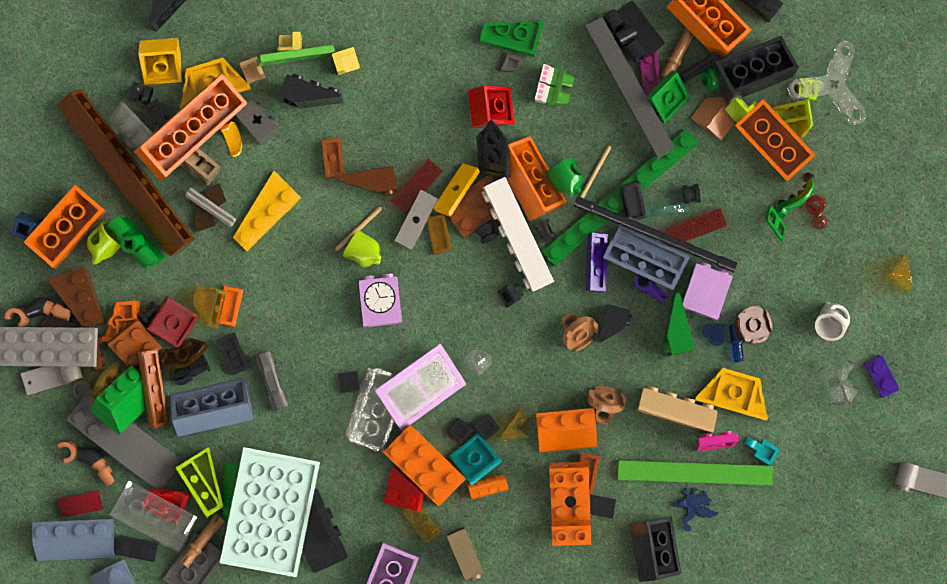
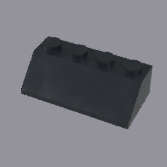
M782 36L714 63L718 87L727 104L731 103L736 97L740 99L793 78L799 69Z

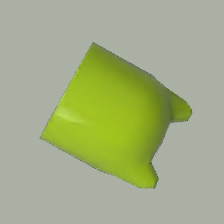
M103 221L87 239V248L93 256V264H98L102 260L112 257L121 248L120 241L107 228L109 222Z
M360 230L354 234L342 255L346 259L354 260L360 267H369L372 264L379 265L381 262L379 243Z

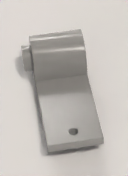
M44 366L21 373L27 396L83 378L80 367Z
M900 462L895 480L899 490L909 492L910 489L947 498V474L922 468L914 464Z

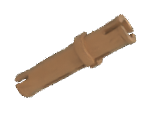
M686 27L670 57H667V63L659 75L660 78L664 79L671 70L675 71L680 67V61L694 37Z
M215 514L196 540L188 545V550L178 561L189 568L198 554H202V549L225 521Z

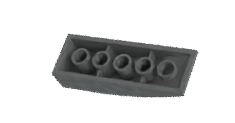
M90 389L66 420L152 487L163 489L175 474L176 467L184 461L135 422L118 435L90 411L95 399L100 395L95 390Z

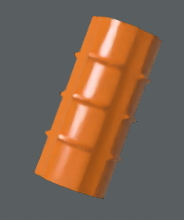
M505 473L478 480L472 486L470 483H467L471 500L509 490Z

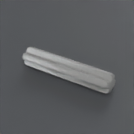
M190 188L186 192L185 196L229 227L234 225L236 218L194 189Z

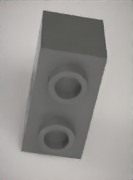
M252 99L235 115L258 143L262 145L278 131L275 127L278 123L272 116L267 117L264 111L266 109L259 101L255 103ZM256 117L261 119L262 123L260 125L255 123L254 119Z

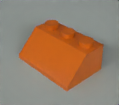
M594 408L536 414L539 452L597 447Z

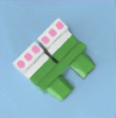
M543 64L534 102L556 107L557 104L568 105L570 94L560 91L562 86L572 88L575 77L565 74L566 70H558Z

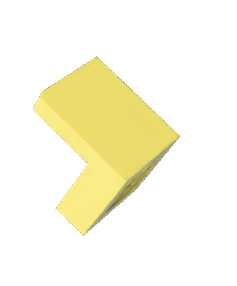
M293 32V35H279L278 52L302 49V35L300 32Z
M354 47L332 54L338 75L360 68Z

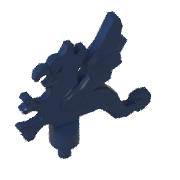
M686 488L682 493L687 498L673 503L674 507H687L688 514L683 519L685 531L691 530V526L687 522L695 516V511L702 518H711L718 514V512L710 510L706 506L699 505L709 506V501H712V499L708 498L705 491H701L703 492L702 495L696 496L695 491L698 490L697 488H692L691 495L688 493V488Z

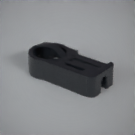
M202 354L188 366L170 370V378L176 385H185L193 380L192 377L206 370L210 371L211 368L207 359ZM179 370L186 371V374L182 377L174 378Z

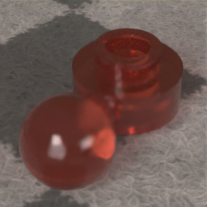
M817 194L808 198L806 209L814 215L812 219L813 226L816 229H824L827 226V218L822 215V212L826 207V201L821 195ZM814 201H818L820 206H815Z

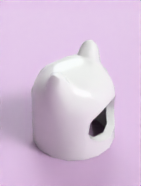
M825 303L815 322L817 334L828 341L842 338L850 323L847 309L837 303Z

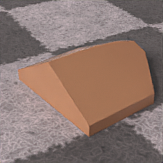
M723 97L705 98L691 117L693 121L719 140L724 138L735 123V120L724 110L730 103L727 104Z

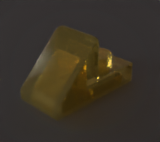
M523 408L519 410L499 438L500 441L528 438L526 434L517 429L518 425L522 427L528 419L525 416L527 411Z

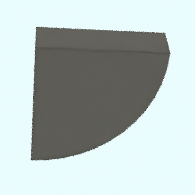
M507 53L500 71H515L523 65L525 60Z

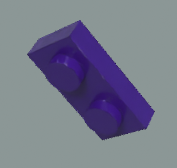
M882 355L864 364L881 398L900 390Z

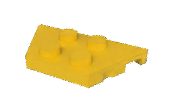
M224 58L186 69L180 109L221 74L226 77L238 93L249 91L251 87Z
M722 368L695 397V400L765 421L768 419L760 378Z

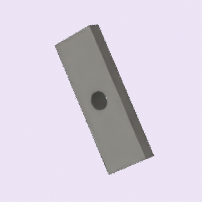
M420 190L395 239L396 242L411 250L413 249L438 198ZM415 216L419 217V223L414 221Z

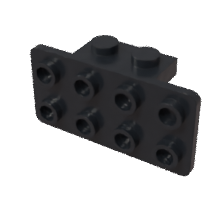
M316 488L314 489L302 548L314 573L339 563L348 557L339 537L342 535L338 525L334 526L333 513L330 507L326 508L319 490Z

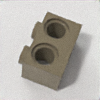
M199 148L179 165L205 187L218 175L221 167Z

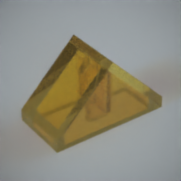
M908 254L902 255L884 277L905 294L913 293Z

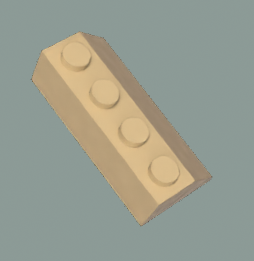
M647 386V389L642 388L635 411L706 433L714 432L718 412L713 410L714 406L706 403L700 406L695 404L696 400L687 397L681 400L676 398L677 394L667 391L665 394H662L655 387Z

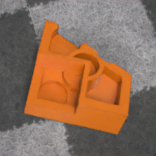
M139 301L116 302L114 314L109 319V326L105 336H102V342L110 341L136 318L141 322V317L138 314L140 312Z

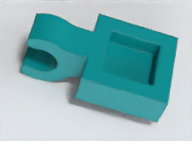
M747 437L744 442L745 445L755 450L754 457L769 466L772 465L780 451L779 448L762 439L761 443H758L754 439Z

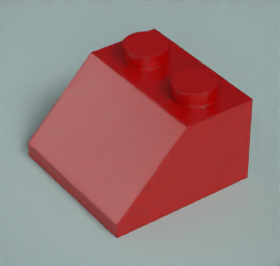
M483 85L468 90L472 128H485L491 119L498 127L515 124L510 87Z

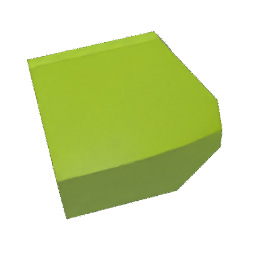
M808 99L772 107L799 138L804 137L813 126Z

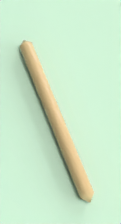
M611 144L605 148L580 197L584 198L611 149Z
M377 207L335 247V251H339L352 239L358 230H361L382 210V207Z

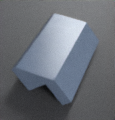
M619 225L603 258L674 290L690 256Z

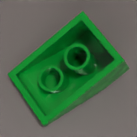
M680 292L672 296L664 342H662L664 353H668L669 356L695 349Z

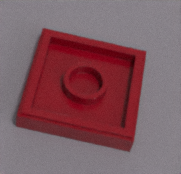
M166 296L146 329L179 348L199 316Z

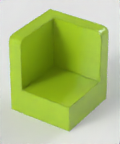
M736 97L724 110L738 123L758 103L755 101L752 105L748 106L741 98Z

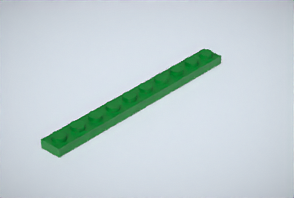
M686 128L671 141L674 145L672 152L660 157L659 160H656L655 156H653L621 185L638 180L641 190L644 191L699 142ZM620 186L597 205L615 213L623 209L624 204ZM587 213L542 253L555 267L587 239L588 233L596 232L608 220L593 213Z

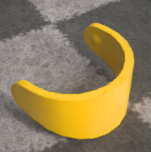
M235 122L224 124L220 130L226 139L231 156L236 157L240 155L242 150L240 130Z

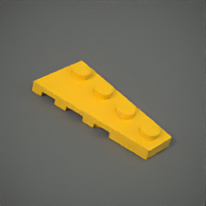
M273 171L233 238L248 251L301 197Z

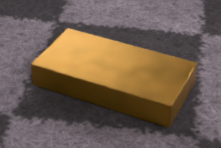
M445 215L429 216L427 226L433 255L452 251Z

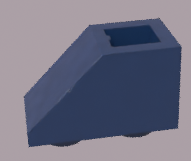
M21 212L15 218L10 235L26 240L44 219Z

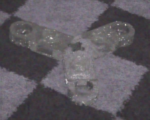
M842 41L836 45L826 75L792 81L788 85L789 96L794 99L829 96L849 123L854 125L863 123L867 116L866 111L845 84L855 54L853 44L849 41ZM842 46L848 48L849 53L847 56L842 54ZM832 82H835V83H836L835 88H832V89H831V88H830L831 83H832ZM794 85L802 87L801 94H797L794 91ZM854 110L860 112L859 120L853 118L852 113Z

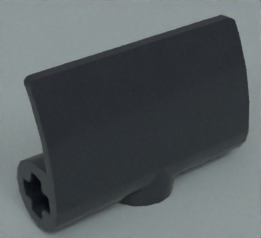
M633 0L619 11L612 9L603 16L618 46L624 48L636 64L656 52L665 43Z

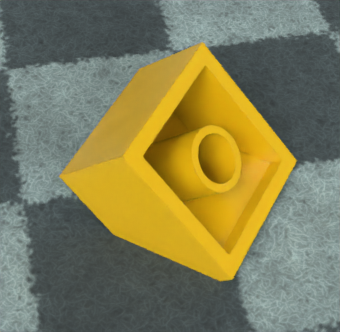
M178 38L140 41L138 54L144 85L182 82L181 53Z

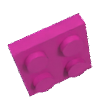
M732 431L721 432L719 436H713L712 433L703 434L696 442V451L735 447L739 441L738 433L732 434Z

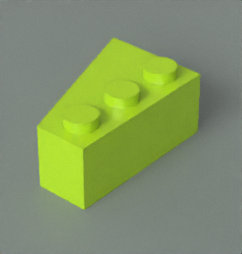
M208 447L176 467L177 473L206 519L223 508Z

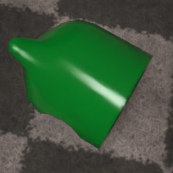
M572 157L546 171V175L553 187L559 193L568 194L572 197L575 193L579 194L582 192L580 186L583 176Z

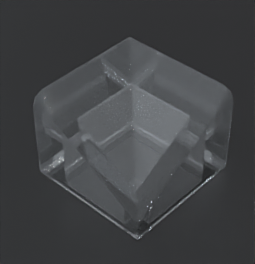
M479 347L474 348L464 357L465 367L479 376L492 365L491 355Z

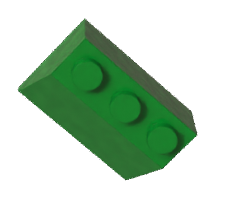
M131 365L95 399L90 408L94 415L118 435L147 409L141 373Z

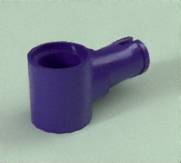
M638 274L634 278V287L646 295H651L660 304L669 296L655 285L656 282L646 278L647 286L641 287L637 280L643 276Z

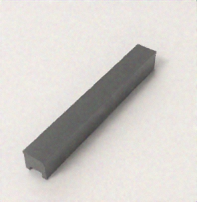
M603 17L589 24L587 23L585 31L656 160H659L660 157L672 152L674 145Z

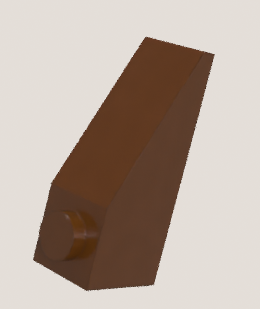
M393 166L337 176L339 183L377 194L383 193V196L394 195V191H398Z

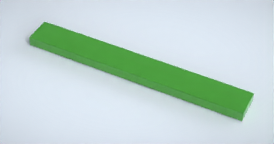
M618 460V480L773 485V466Z

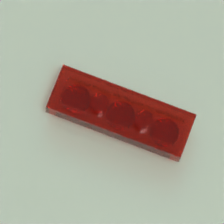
M428 158L391 200V203L406 215L412 208L420 190L426 192L443 173V170Z
M721 208L669 227L666 230L668 235L687 242L727 227V223Z

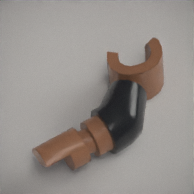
M36 297L26 304L24 308L9 309L5 313L4 318L5 320L13 319L14 315L18 313L21 317L18 325L19 327H25L30 318L32 319L39 315L52 314L53 317L69 321L71 313L69 309L64 308V305L58 303L55 305L49 298Z
M65 441L57 445L60 449L68 447L71 451L70 457L65 458L64 463L71 462L77 458V461L86 463L89 467L92 466L95 471L98 470V476L106 487L115 482L110 474L113 472L112 469L105 465L107 463L104 460L105 456L97 448H79L73 441Z

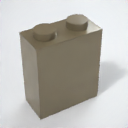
M463 528L447 535L465 580L470 579L471 582L481 578L483 569L466 529Z

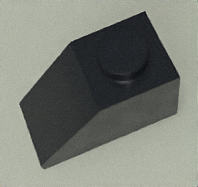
M607 304L597 342L602 343L623 331L626 326H630L632 315H629L630 310Z

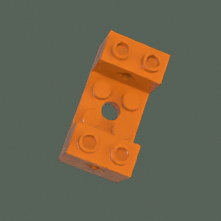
M589 462L550 463L552 546L591 545ZM567 497H574L576 503L573 506L566 505L565 499Z

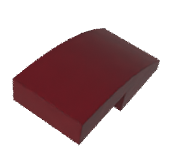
M99 490L58 498L62 517L102 510Z

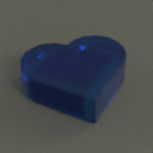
M706 324L702 329V334L704 337L709 338L713 346H720L725 339V324Z

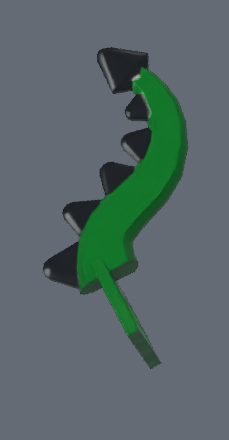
M806 172L803 180L807 182L802 186L805 190H798V196L791 194L788 200L780 199L777 207L768 206L765 221L780 241H783L786 225L781 218H785L788 211L803 204L813 191V179L815 176L809 172ZM779 224L782 227L781 234L778 231Z

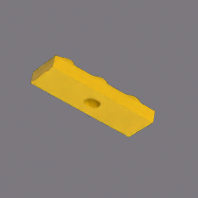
M462 163L434 205V210L451 217L479 174V169Z

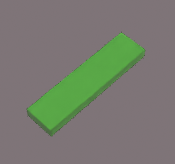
M333 45L261 54L256 61L259 67L332 56L335 53Z

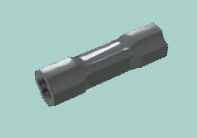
M271 351L255 356L259 371L263 375L268 390L272 411L288 407L285 393L281 389Z

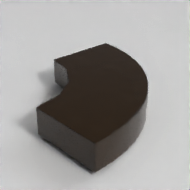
M220 183L214 185L203 194L205 198L218 207L227 202ZM198 205L194 217L197 233L215 226V216Z
M189 338L186 344L179 348L165 349L159 360L160 369L173 370L188 366L196 361L209 345L207 342Z

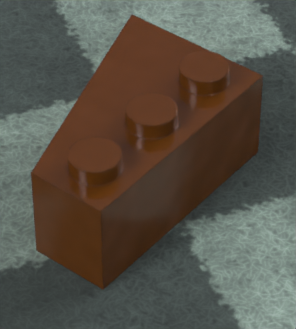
M83 267L48 280L84 328H94L106 323L87 268Z

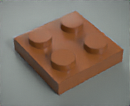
M137 318L107 342L109 347L128 368L132 365L135 369L140 367L138 352L150 349H157L158 352L162 349L159 342Z

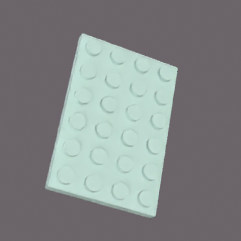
M243 447L219 563L297 577L320 462Z

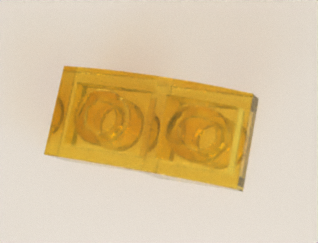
M119 363L111 365L100 375L89 397L96 399L99 393H102L119 377L120 372H117Z
M423 506L420 512L409 509L402 510V513L426 544L441 533V530Z

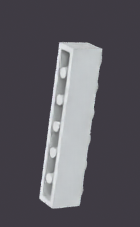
M504 177L483 187V198L486 203L490 202L492 209H490L491 215L494 220L498 219L500 223L498 227L502 237L506 236L508 244H506L507 249L511 255L514 254L517 261L514 263L519 272L522 271L525 278L522 280L526 289H531L534 292L554 282L506 178Z

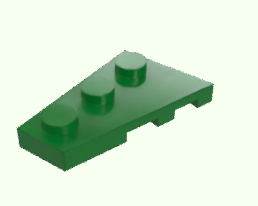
M544 20L537 22L520 21V23H484L479 43L534 57Z

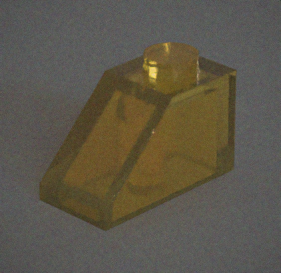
M197 285L193 304L204 325L218 329L226 291Z

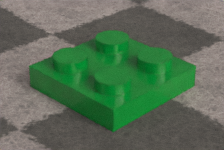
M671 70L647 95L657 117L664 124L690 98L678 73L674 70Z

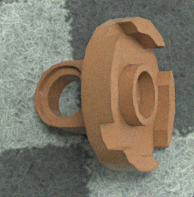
M570 313L562 318V325L565 330L563 343L569 350L575 349L579 351L593 341L591 337L594 335V332L598 333V325L591 317L579 318L577 315ZM574 320L569 326L566 325L568 321Z
M596 386L595 390H589L587 401L595 408V419L598 423L606 424L610 422L613 413L621 412L625 408L626 397L622 392L619 395L615 393L616 389L607 386ZM601 411L608 413L606 417L598 416Z

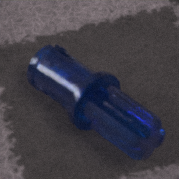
M731 324L729 325L731 340L729 344H731L732 360L735 363L743 362L742 343L744 341L739 337L736 325Z

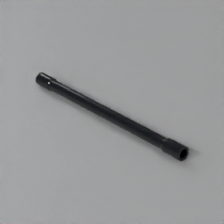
M577 196L573 205L578 209L593 213L713 263L733 273L737 266V262L706 251L596 205L592 201Z

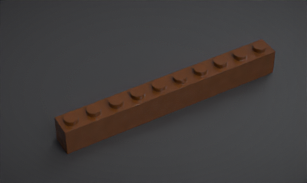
M79 89L70 92L57 105L62 115L69 121L73 130L78 133L96 160L106 170L107 175L112 178L130 205L140 215L141 220L146 223L154 237L161 243L164 250L170 256L181 253L195 238L83 90Z

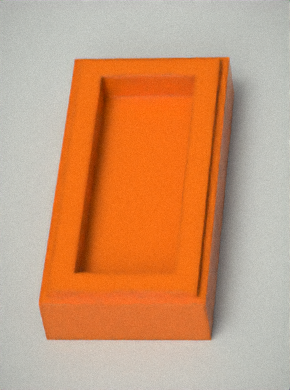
M224 286L216 319L217 324L235 327L243 294L242 289Z

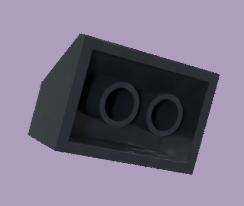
M672 517L629 524L639 582L660 580L681 574Z

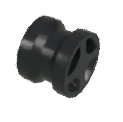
M698 183L690 187L687 185L682 186L684 204H689L693 201L696 203L701 202Z
M492 222L475 230L480 235L482 244L499 236L494 231Z

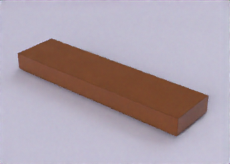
M157 349L138 352L149 427L157 428L168 425Z

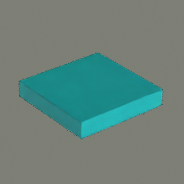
M479 432L449 455L471 486L502 462Z

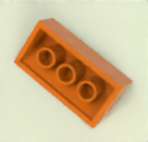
M531 136L509 144L510 178H506L529 221L540 218L567 203L564 195L555 190L546 175V171L549 168Z
M74 185L24 243L52 268L56 269L107 211L78 186Z

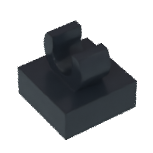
M510 283L498 291L507 308L521 300V297L524 295L523 292L518 294L516 290L519 284L513 285V283Z

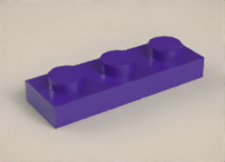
M588 233L586 291L606 292L607 260L603 257L607 250L608 234Z

